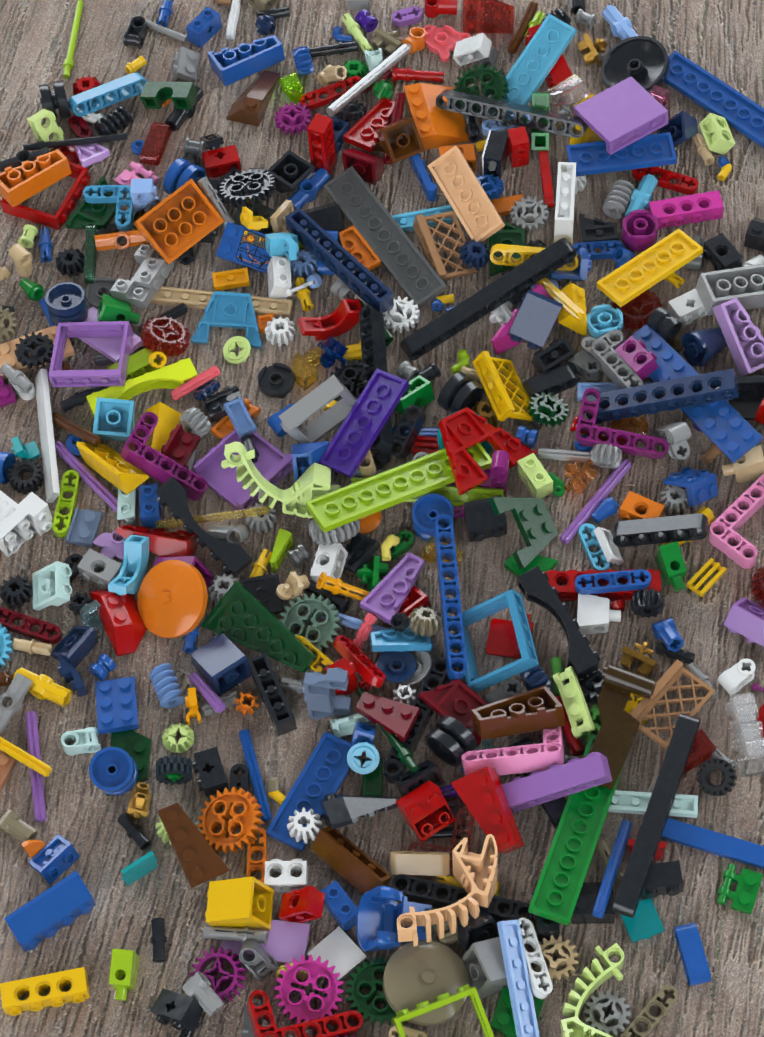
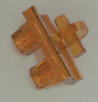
M589 459L580 470L578 469L580 464L577 461L574 464L567 463L564 466L566 470L564 476L568 479L570 476H573L565 486L567 492L572 489L580 495L586 489L587 485L580 478L583 476L589 482L595 478L598 473L591 466L594 463Z

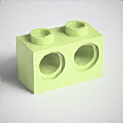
M42 109L27 118L38 141L65 140L63 137L64 132L61 127L57 126L55 122L56 117L52 111ZM43 118H45V119H46V122H45V124L42 126V125H41V121H42ZM53 133V139L49 140V135Z
M709 113L699 123L710 151L725 155L735 145L724 117Z
M534 453L517 461V474L534 498H544L553 493V480Z

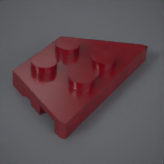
M460 679L419 694L418 697L441 717L444 715L450 716L462 723L477 741L476 747L478 748L481 744V738L473 727L472 710L487 705V702Z

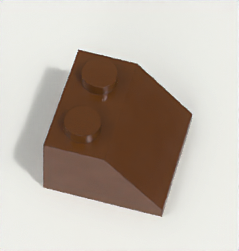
M406 117L376 129L381 146L393 164L425 151L413 117Z

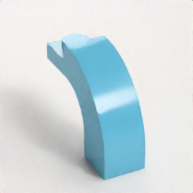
M130 535L124 541L122 568L118 576L108 584V592L125 595L127 593L135 594L138 591L147 570L149 537Z

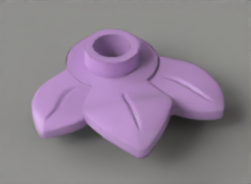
M116 530L112 533H103L95 538L93 544L102 548L100 554L111 559L115 557L120 560L124 559V541L126 538L115 533Z

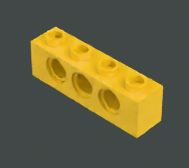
M85 967L0 983L2 1008L6 1015L9 1014L11 1016L19 1015L23 1011L28 1010L40 1011L43 1007L48 1006L61 1007L64 1003L68 1002L81 1003L85 999L91 998L88 974ZM71 986L69 991L62 992L63 987ZM44 990H50L48 995L41 996ZM23 994H29L26 1000H20Z

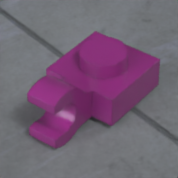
M0 373V408L17 402L11 384L5 385Z

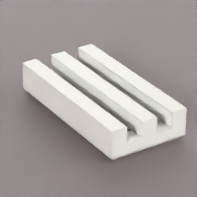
M601 527L593 530L607 562L616 563L618 566L624 562L618 547L613 543V536L610 530Z

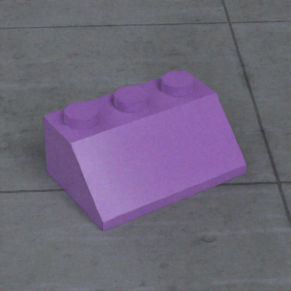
M743 597L732 605L723 625L728 627L730 632L739 633L745 636L747 641L758 643L764 649V607Z

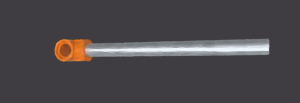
M421 27L411 28L409 36L402 40V45L327 107L326 113L333 117L405 55L423 50L426 40L425 29Z

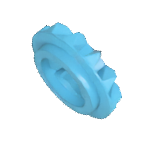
M368 742L356 743L347 754L349 767L358 774L373 772L380 760L379 752L374 745ZM365 750L366 757H369V760L366 759L362 766L361 759L357 756H361Z

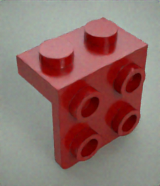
M526 614L532 634L534 622H531V614ZM498 618L491 620L485 648L487 654L514 659L522 658L513 621Z

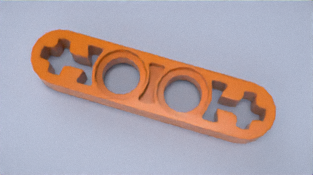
M258 827L261 832H255L254 835L260 834V846H256L255 839H249L251 845L247 847L246 877H251L253 872L259 871L262 873L259 881L264 883L265 861H267V835L262 827ZM260 852L263 854V857L259 861H254L251 858L252 854Z

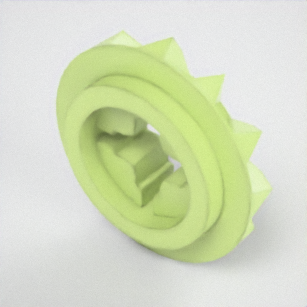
M234 336L225 343L223 355L229 363L239 365L242 362H246L248 356H251L250 351L252 348L246 338ZM237 345L240 349H243L242 351H239L238 356L234 352L237 350Z
M180 722L175 725L171 724L169 728L165 729L162 736L165 748L172 753L187 751L191 748L195 739L194 732L188 724L184 725ZM180 732L183 738H180L177 744L174 737Z

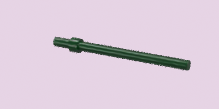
M358 688L356 690V694L359 698L362 696L363 692H365L363 688ZM378 724L398 752L401 762L405 763L411 772H416L418 766L413 761L410 751L403 747L394 733H388L383 726Z

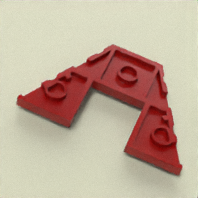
M468 407L442 419L438 424L459 495L481 485L489 478L467 452L468 449L487 440L496 451L502 450L509 453L510 469L517 465L518 460L532 453L536 455L538 450L535 449L533 451L521 444L520 439L511 436L509 432L499 426L497 428L486 422V418L477 415Z

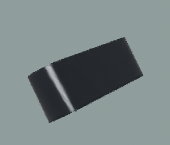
M564 364L527 379L523 383V388L530 399L536 393L541 395V392H544L545 395H548L549 392L555 395L576 386L579 378L570 364Z
M410 405L406 408L392 436L393 448L390 454L398 459H405L409 455L426 420L425 412L418 406ZM418 412L417 418L412 419L413 414ZM410 428V433L404 436L405 430ZM402 445L401 451L396 453V448Z

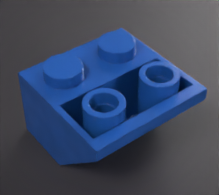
M329 441L292 444L295 482L313 463L320 464L319 461L328 448Z

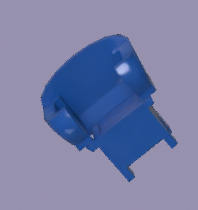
M377 886L365 892L360 899L356 917V932L361 949L365 952L391 950L399 946L401 942H398L397 918L401 914L410 913L409 907H414L415 912L431 910L432 905L408 902V897L403 896V892L389 886ZM424 926L417 927L418 940H426Z

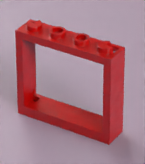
M69 162L71 174L68 176L77 180L55 216L19 204L12 207L4 198L0 201L3 212L60 230L61 226L66 223L70 211H73L78 198H81L84 188L90 183L91 177L88 167L84 168L81 165Z

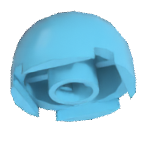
M609 304L593 307L589 315L587 314L588 331L596 339L611 330L621 331L623 328V313L617 307L616 309L611 308Z

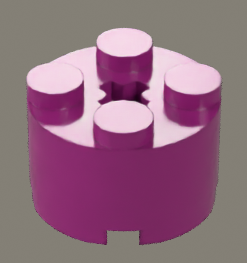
M642 209L631 211L627 217L625 216L622 224V241L627 250L645 251L656 244L659 228L657 217L651 215L649 211Z

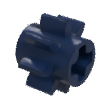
M265 14L264 16H259L255 22V26L258 28L257 33L265 36L271 35L276 29V24L273 22L275 18Z

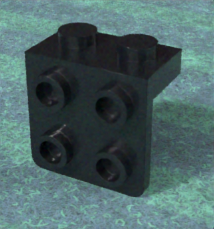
M736 375L739 397L728 400L729 404L745 420H754L764 397V376Z

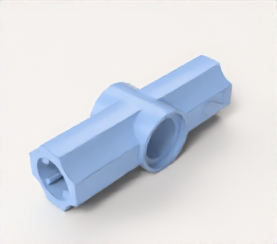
M609 5L602 11V16L610 25L612 34L615 37H620L621 40L638 36L632 28L630 19L623 17L615 6Z

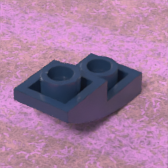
M59 657L60 665L57 666L60 677H65L67 683L71 682L73 691L78 690L80 697L87 695L79 673L66 659Z

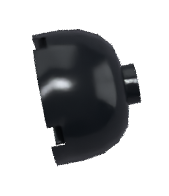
M480 911L476 919L469 913L468 925L463 927L461 922L458 925V940L466 951L473 943L499 937L497 921L487 912Z

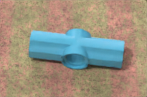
M644 175L638 188L634 189L630 205L625 213L626 217L631 211L648 209L649 202L652 200V194L658 184V180L654 175Z

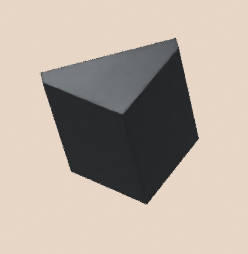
M336 202L304 210L311 219L326 231L341 232L345 230L340 207Z

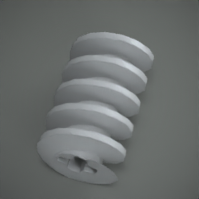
M622 179L614 181L602 207L606 216L613 219H620L622 217L621 214L625 212V208L628 206V202L635 189L632 183Z

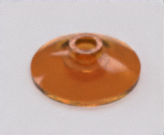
M642 415L622 418L618 421L612 420L611 429L647 435L648 422Z

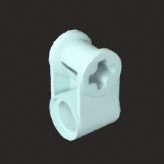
M381 48L374 51L364 50L365 62L368 70L371 72L383 61Z
M88 727L65 732L61 736L64 752L69 756L100 751L101 745L98 743V728ZM68 742H75L73 745H67Z

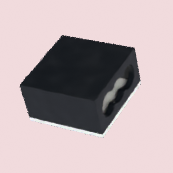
M489 130L482 154V176L484 174H493L494 177L499 176V179H502L508 159V133Z

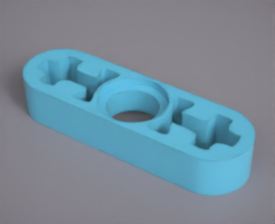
M585 523L579 528V539L593 570L606 571L610 569V563L607 562L593 531L596 528L592 524ZM584 531H588V533H591V540H589L586 533L584 534ZM595 545L600 550L593 553L589 550V547ZM599 557H600V562H601V564L604 565L603 568H601V566L598 565V559H597V558H599Z

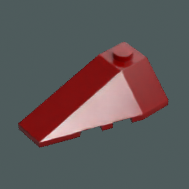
M122 525L116 528L115 532L126 539L130 535L149 537V551L159 557L194 556L198 547L197 537L193 533L189 534L186 530L177 529V532H166V528H159L149 531V528L145 526Z

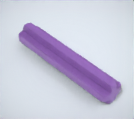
M198 672L189 675L190 682L217 713L226 710L224 702Z

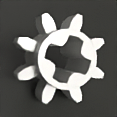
M399 684V688L393 690V695L395 696L393 700L411 705L417 695L416 689L411 690L410 684L407 686Z

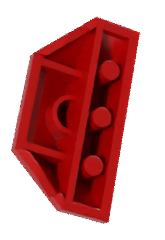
M108 588L91 591L89 595L116 656L135 653L147 628L139 615L134 595H117L115 592H108Z

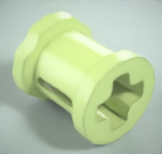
M24 225L23 234L19 238L18 243L25 248H32L34 237L39 232L38 229L33 225Z

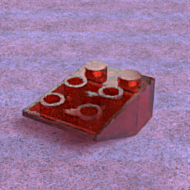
M463 0V33L513 34L514 6L498 0Z

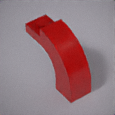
M342 299L338 308L332 313L322 317H299L297 323L302 336H314L316 341L331 339L346 333L359 322V313L362 306L359 299Z

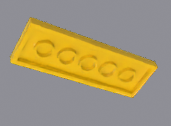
M677 229L597 281L596 287L619 307H622L701 255L703 247L682 230Z

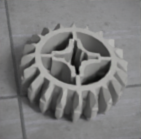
M313 518L309 522L308 531L313 542L317 544H338L339 542L351 539V537L356 536L360 532V520L358 519L323 533Z

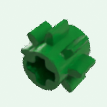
M382 79L381 82L376 81L372 87L375 91L374 95L379 99L383 97L391 99L394 94L393 85L385 79Z

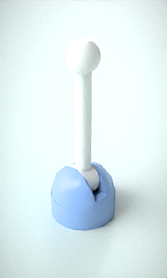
M317 273L308 276L307 283L294 289H287L285 291L286 296H291L292 293L307 286L311 289L320 287L322 285L321 277Z

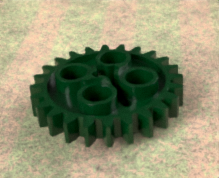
M483 64L480 65V68L474 65L473 70L468 67V72L462 71L463 77L458 76L459 82L454 83L456 87L453 89L454 91L480 96L477 78H480L484 97L488 98L489 95L493 94L494 96L491 99L501 101L508 99L506 93H509L507 88L509 85L505 75H502L501 70L497 72L496 67L491 69L490 64L486 68H484ZM459 100V103L462 106H465V103L462 100ZM475 103L476 107L481 109V106Z
M379 956L378 962H374L372 957L370 958V964L362 961L363 968L361 969L356 966L355 971L357 974L350 973V978L353 981H347V986L349 987L346 989V995H349L347 1003H353L350 1006V1010H357L363 1015V1023L371 1019V1026L376 1021H379L380 1027H382L383 1021H387L390 1026L391 1019L397 1016L396 1012L387 1002L385 994L382 992L377 994V989L379 991L383 990V980L375 978L377 974H384L390 957L385 962H382L381 956ZM364 988H367L371 991L368 995H363L360 993V991ZM378 1003L386 1005L384 1009H377L375 1006Z

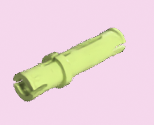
M350 13L344 14L341 20L346 25L347 32L357 41L363 53L364 50L373 51V47L360 30V25L354 21Z

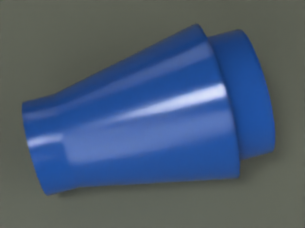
M612 497L605 498L591 514V517L598 524L602 520L616 514L620 507Z

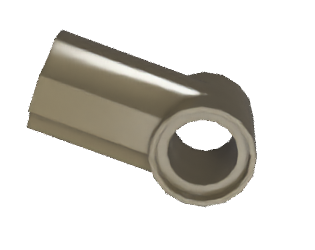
M7 809L0 817V831L6 836L11 835L21 843L26 840L32 841L36 839L37 830L22 821L21 817L13 810Z

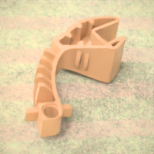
M492 834L486 836L481 854L468 852L467 838H463L452 850L453 875L468 895L456 903L435 910L415 912L414 907H409L410 913L401 914L397 918L398 942L413 941V946H418V926H425L426 941L432 942L431 925L434 924L437 926L439 939L444 938L445 921L448 922L449 929L454 934L456 933V917L459 918L462 926L465 927L468 925V912L476 919L480 912L479 906L488 908L496 893L498 882V851Z

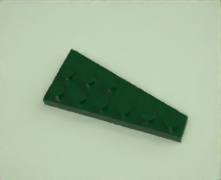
M235 581L200 625L219 635L224 634L228 639L262 654L266 652L267 657L304 673L318 658L238 581Z

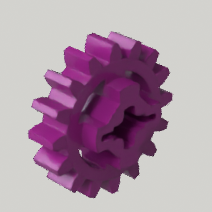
M291 102V105L285 103V107L280 106L279 111H276V116H274L276 128H279L281 133L285 131L286 135L292 133L293 136H295L296 132L302 134V130L307 131V127L312 121L310 109H307L306 105L301 107L300 102L297 105H294V102Z

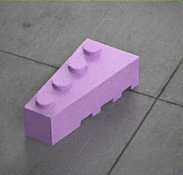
M734 298L713 307L712 309L739 374L744 376L763 368L764 338L760 334L759 328L750 320V316L739 300Z

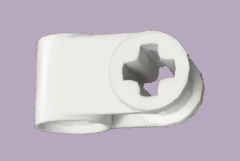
M748 658L740 660L718 677V683L730 696L735 695L754 679L755 663Z

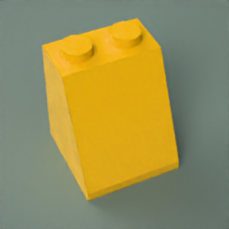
M253 876L209 882L207 910L205 912L206 923L216 927L239 929L249 927L252 930H271L273 888Z

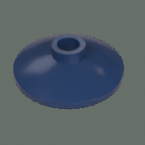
M384 651L377 659V667L385 674V680L400 683L407 681L414 675L416 660L408 651Z

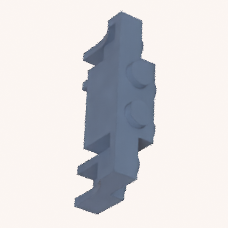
M336 667L333 669L327 668L326 675L320 672L305 673L302 693H305L304 702H307L309 719L320 720L328 716L345 717L351 715V698L345 695H335V689L347 691L349 682L348 671Z

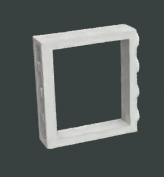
M558 162L554 243L561 238H566L571 245L573 242L576 163Z

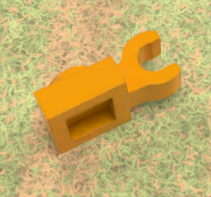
M196 687L188 688V696H185L186 708H190V711L186 714V722L188 725H191V718L196 717L198 724H201L202 719L199 712Z

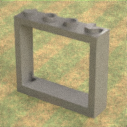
M332 375L278 417L282 421L280 425L299 444L314 443L341 424L357 400L335 375ZM339 395L342 397L340 401L303 429L299 430L297 428Z

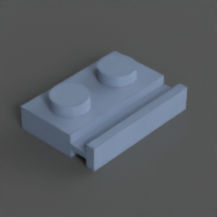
M76 508L65 539L66 544L73 543L77 546L93 548V541L97 537L103 513Z

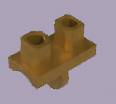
M585 33L583 35L584 40L579 42L577 46L582 54L589 50L591 51L583 55L587 66L595 62L599 66L602 64V61L597 52L604 53L607 42L604 39L596 38L593 43L588 33Z
M645 641L642 645L635 643L634 648L639 650V652L623 646L621 650L623 655L620 661L623 666L631 668L634 660L641 662L637 672L646 677L653 668L656 669L658 666L657 661L645 656V653L650 656L654 653L653 650L648 648L650 644L648 641Z
M138 782L137 788L131 791L127 813L134 819H142L148 815L152 793L148 792L149 784Z

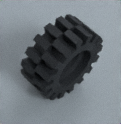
M22 458V462L18 459L16 460V465L14 463L11 464L12 468L8 469V478L14 491L17 490V493L22 491L23 494H27V491L31 493L33 489L35 491L39 490L38 486H42L44 478L39 463L37 464L36 460L32 462L31 458H28V461ZM25 472L33 474L27 480L19 479V476Z
M718 758L704 761V765L699 767L700 771H697V775H699L697 782L700 783V789L713 796L727 795V792H731V788L736 785L734 781L737 780V776H735L736 771L732 768L733 766L727 761ZM715 769L721 770L724 774V780L720 785H713L709 779L710 773Z

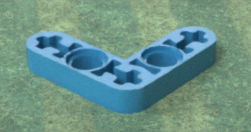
M91 185L84 188L83 196L87 203H116L115 223L119 231L130 230L133 220L131 186ZM106 192L113 193L110 197L104 196ZM128 192L127 199H124L125 193ZM122 206H129V209L126 211L120 210ZM123 217H125L126 222L124 224H122Z

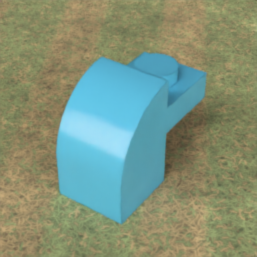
M285 232L265 234L266 252L270 257L285 255L289 261L297 260L296 254L299 253L297 235Z

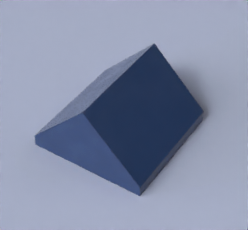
M74 626L55 647L51 656L58 661L59 657H63L76 669L98 643L94 629L91 626Z

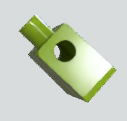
M112 950L109 985L115 989L114 1000L126 1001L128 990H135L140 957L134 950Z

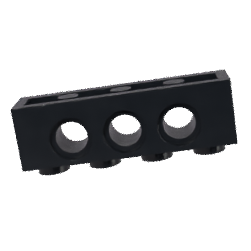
M266 652L248 659L251 675L278 736L297 729L294 715Z

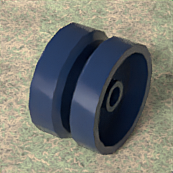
M63 282L54 285L47 291L45 300L50 321L55 326H58V323L84 322L88 317L89 311L85 292L79 284Z

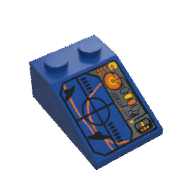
M227 222L216 256L223 261L267 274V267L272 257L266 252L265 234Z

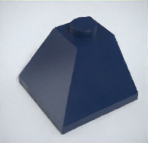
M682 110L670 118L667 125L658 129L657 134L671 132L675 148L698 133L697 119Z

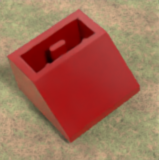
M430 780L395 802L404 820L420 842H423L456 821L439 786Z

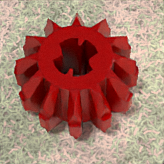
M82 75L81 79L76 78V82L73 83V95L98 87L101 84L96 77L91 78L90 75L87 77Z

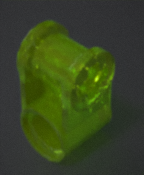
M293 72L280 77L279 83L289 101L297 105L300 102V97L304 94L302 93V84L297 74Z

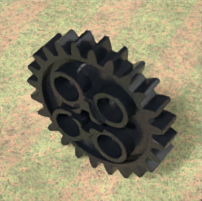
M249 169L248 172L243 170L241 174L236 172L235 176L230 175V179H224V182L219 186L222 202L230 203L231 206L237 204V207L243 204L246 207L247 204L253 206L254 202L260 203V200L266 201V197H271V194L275 193L276 181L273 174H270L269 171L261 170L258 172V169L252 172Z
M355 359L354 363H351L348 360V365L341 363V369L335 367V373H330L331 376L335 375L353 396H355V389L357 388L355 399L359 398L364 390L362 361L358 363V360ZM359 374H361V376H360V378H359V379H360V383H358V376H359ZM339 395L334 400L338 402L342 397Z

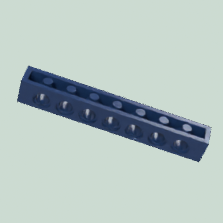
M297 208L285 216L286 230L297 235L298 241L366 304L382 314L394 306L393 292L302 209Z
M732 368L600 393L595 424L738 398L737 376ZM588 395L586 397L587 400L590 402L596 400V398L593 395ZM586 413L589 420L593 418L590 413Z

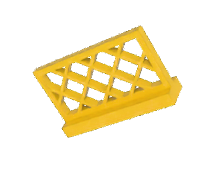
M482 351L472 363L498 420L505 421L507 418L536 421L532 420L533 415L528 414L529 410L527 408L530 399L523 388V384L512 361L491 357L488 351Z

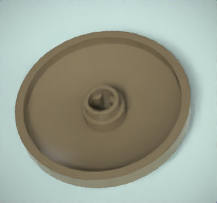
M418 940V946L415 947L413 942L403 945L390 957L383 974L384 994L390 1007L395 1012L406 1008L409 1011L417 1008L416 1004L428 1000L429 1003L437 1001L436 996L446 992L452 995L457 993V988L469 984L467 969L461 958L452 949L436 941ZM467 997L407 1021L422 1026L442 1024L453 1018L460 1011Z

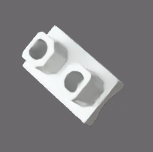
M507 301L493 310L489 317L491 323L498 322L500 325L508 323L513 316L511 312L512 303Z

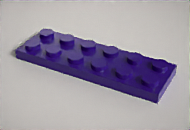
M376 369L319 463L352 478L408 388V381Z

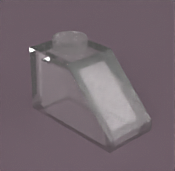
M576 74L546 91L549 92V100L552 106L576 104L590 95L585 82Z

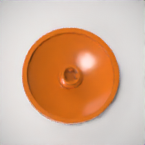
M167 560L154 566L144 577L137 598L138 612L146 628L157 636L170 639L183 637L193 631L202 620L207 607V586L201 573L187 562Z

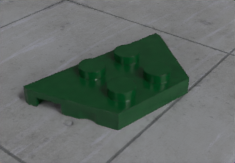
M103 176L96 183V185H109ZM106 192L104 194V196L110 197L113 195L112 192ZM83 200L65 223L66 228L100 229L104 227L105 229L116 214V203L91 204Z
M504 222L506 226L489 237L490 250L495 244L525 246V229L514 227ZM496 251L494 253V256L501 257L503 255V253L499 251ZM519 253L512 254V257L518 259L521 257V255ZM489 259V276L497 275L516 266L496 265Z
M133 730L112 733L110 747L123 749L137 764L138 778L136 783L148 780L152 747L151 739Z

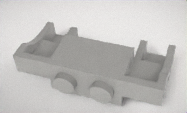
M141 244L134 254L136 263L141 264L131 280L117 279L110 292L114 298L129 302L138 308L146 309L177 261L175 259L168 265L151 245Z

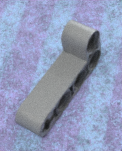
M611 330L592 343V357L601 363L602 371L619 389L643 385L642 379L615 351L623 343L621 331Z

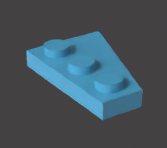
M409 625L403 632L389 628L370 633L372 652L431 651L432 648L431 638L428 636L422 637L420 634L415 635L414 632L410 631Z

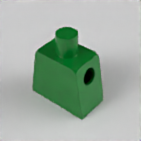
M104 293L97 308V318L100 322L129 321L137 325L140 314L131 312V304Z
M678 541L659 546L655 562L660 570L664 584H672L675 592L685 589L683 580L687 569Z

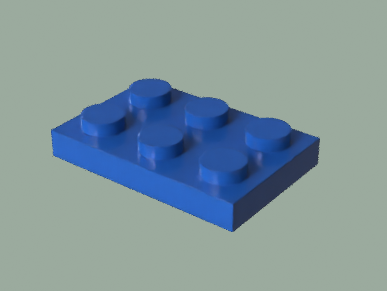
M135 676L95 682L99 735L139 729Z

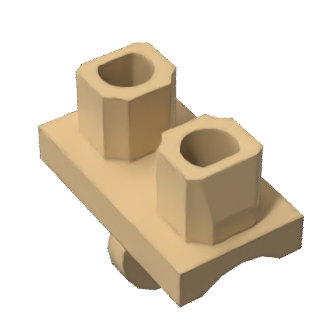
M295 571L290 572L285 584L278 585L276 594L280 599L287 600L288 607H291L290 600L296 603L297 596L303 599V589L308 588L310 582L306 575L298 576Z

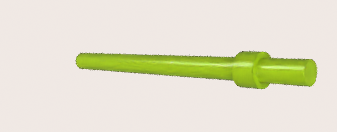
M78 0L67 56L63 63L64 79H69L74 65L73 56L84 4L82 0Z

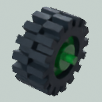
M170 755V757L164 756L156 761V780L160 783L164 782L166 785L177 783L181 785V783L185 784L187 781H191V759H187L185 756L181 758L180 755H177V757Z

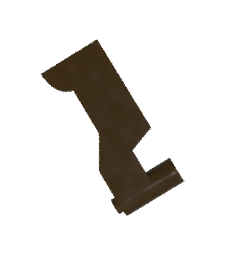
M610 664L609 667L605 666L601 678H604V684L597 703L602 725L590 753L599 752L607 757L613 781L600 786L613 790L640 726V722L624 709L631 693L650 700L657 680Z

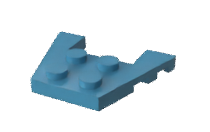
M214 291L205 309V314L202 320L199 321L197 330L191 338V342L193 344L208 345L210 327L247 329L246 339L249 341L251 348H262L251 294Z

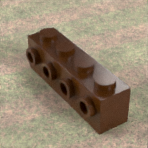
M328 826L321 829L310 847L319 859L325 861L334 872L339 873L346 879L348 884L359 890L362 896L365 892L377 886H388L392 879V876L336 828L332 829Z

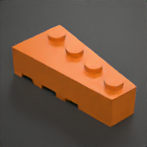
M57 149L38 156L37 160L21 162V166L5 168V171L0 173V195L12 207L17 206L70 175L71 169L68 159Z

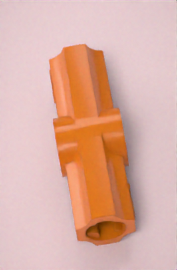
M138 230L118 231L117 233L94 236L97 251L125 249L127 247L140 246L141 244L149 245ZM119 236L126 237L127 242L121 244L118 242L117 238Z

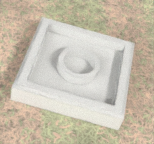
M340 926L307 953L308 957L312 954L313 961H316L318 956H321L320 963L322 964L329 960L327 967L335 966L333 974L340 973V976L336 979L337 981H342L355 970L356 966L362 964V961L367 959V956Z

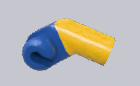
M721 155L717 159L721 170L717 178L720 181H724L731 172L732 166L726 156Z
M454 295L437 296L431 304L432 310L440 312L445 304L454 303Z

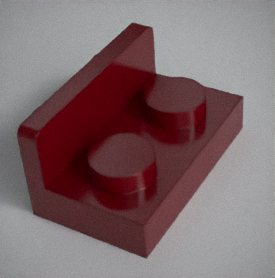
M178 423L176 428L171 430L167 443L163 444L161 453L185 467L201 440L200 436L183 430L182 424Z

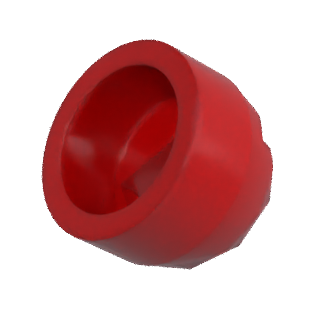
M624 598L610 602L611 610H621V612H624L626 608Z

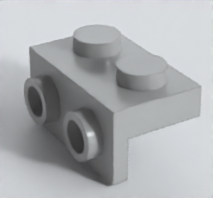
M181 46L172 58L174 65L170 71V74H172L171 81L175 82L179 77L194 83L197 79L200 53Z

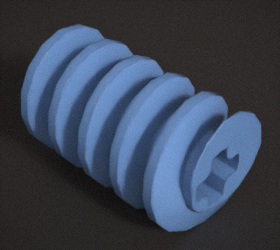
M170 663L158 665L149 674L157 698L160 701L159 704L165 709L178 707L185 701V698L182 696L183 692L179 690L180 685L176 683L178 679L174 676L175 672L171 670L172 665Z

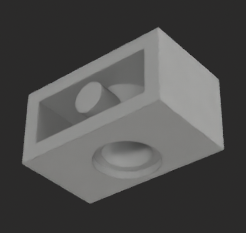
M89 549L77 568L83 580L87 582L92 581L98 587L106 589L108 584L120 573L122 564Z

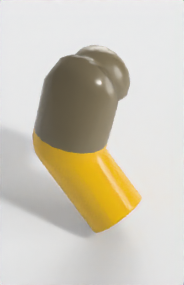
M278 776L270 777L267 781L268 796L282 805L287 796L279 791L281 779Z

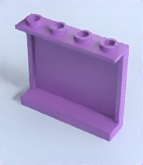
M632 77L574 106V116L580 117L606 142V151L610 155L668 124V110Z
M234 429L229 435L224 436L216 447H212L206 456L199 459L193 466L194 473L207 481L208 487L244 515L248 511L249 506L253 507L255 502L259 501V491L254 497H251L249 488L244 490L242 488V481L238 482L236 479L237 467L224 469L221 466V462L226 460L224 455L225 445L232 442L241 443V438H239ZM257 432L248 434L252 437L259 453L258 461L254 463L255 467L266 480L276 486L293 470L292 455L290 453L284 455Z

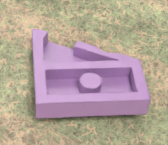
M97 143L74 146L77 157L84 168L110 156L109 149Z

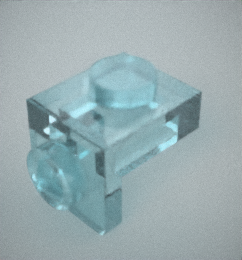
M97 600L90 604H85L80 610L79 618L81 626H91L95 633L104 628L99 617L101 604Z

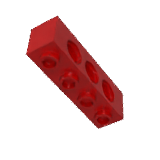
M316 113L307 128L311 164L316 167L312 174L318 169L323 168L330 175L337 164L333 120L326 115Z

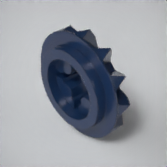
M211 380L197 388L193 397L196 401L209 397L220 387L219 381Z

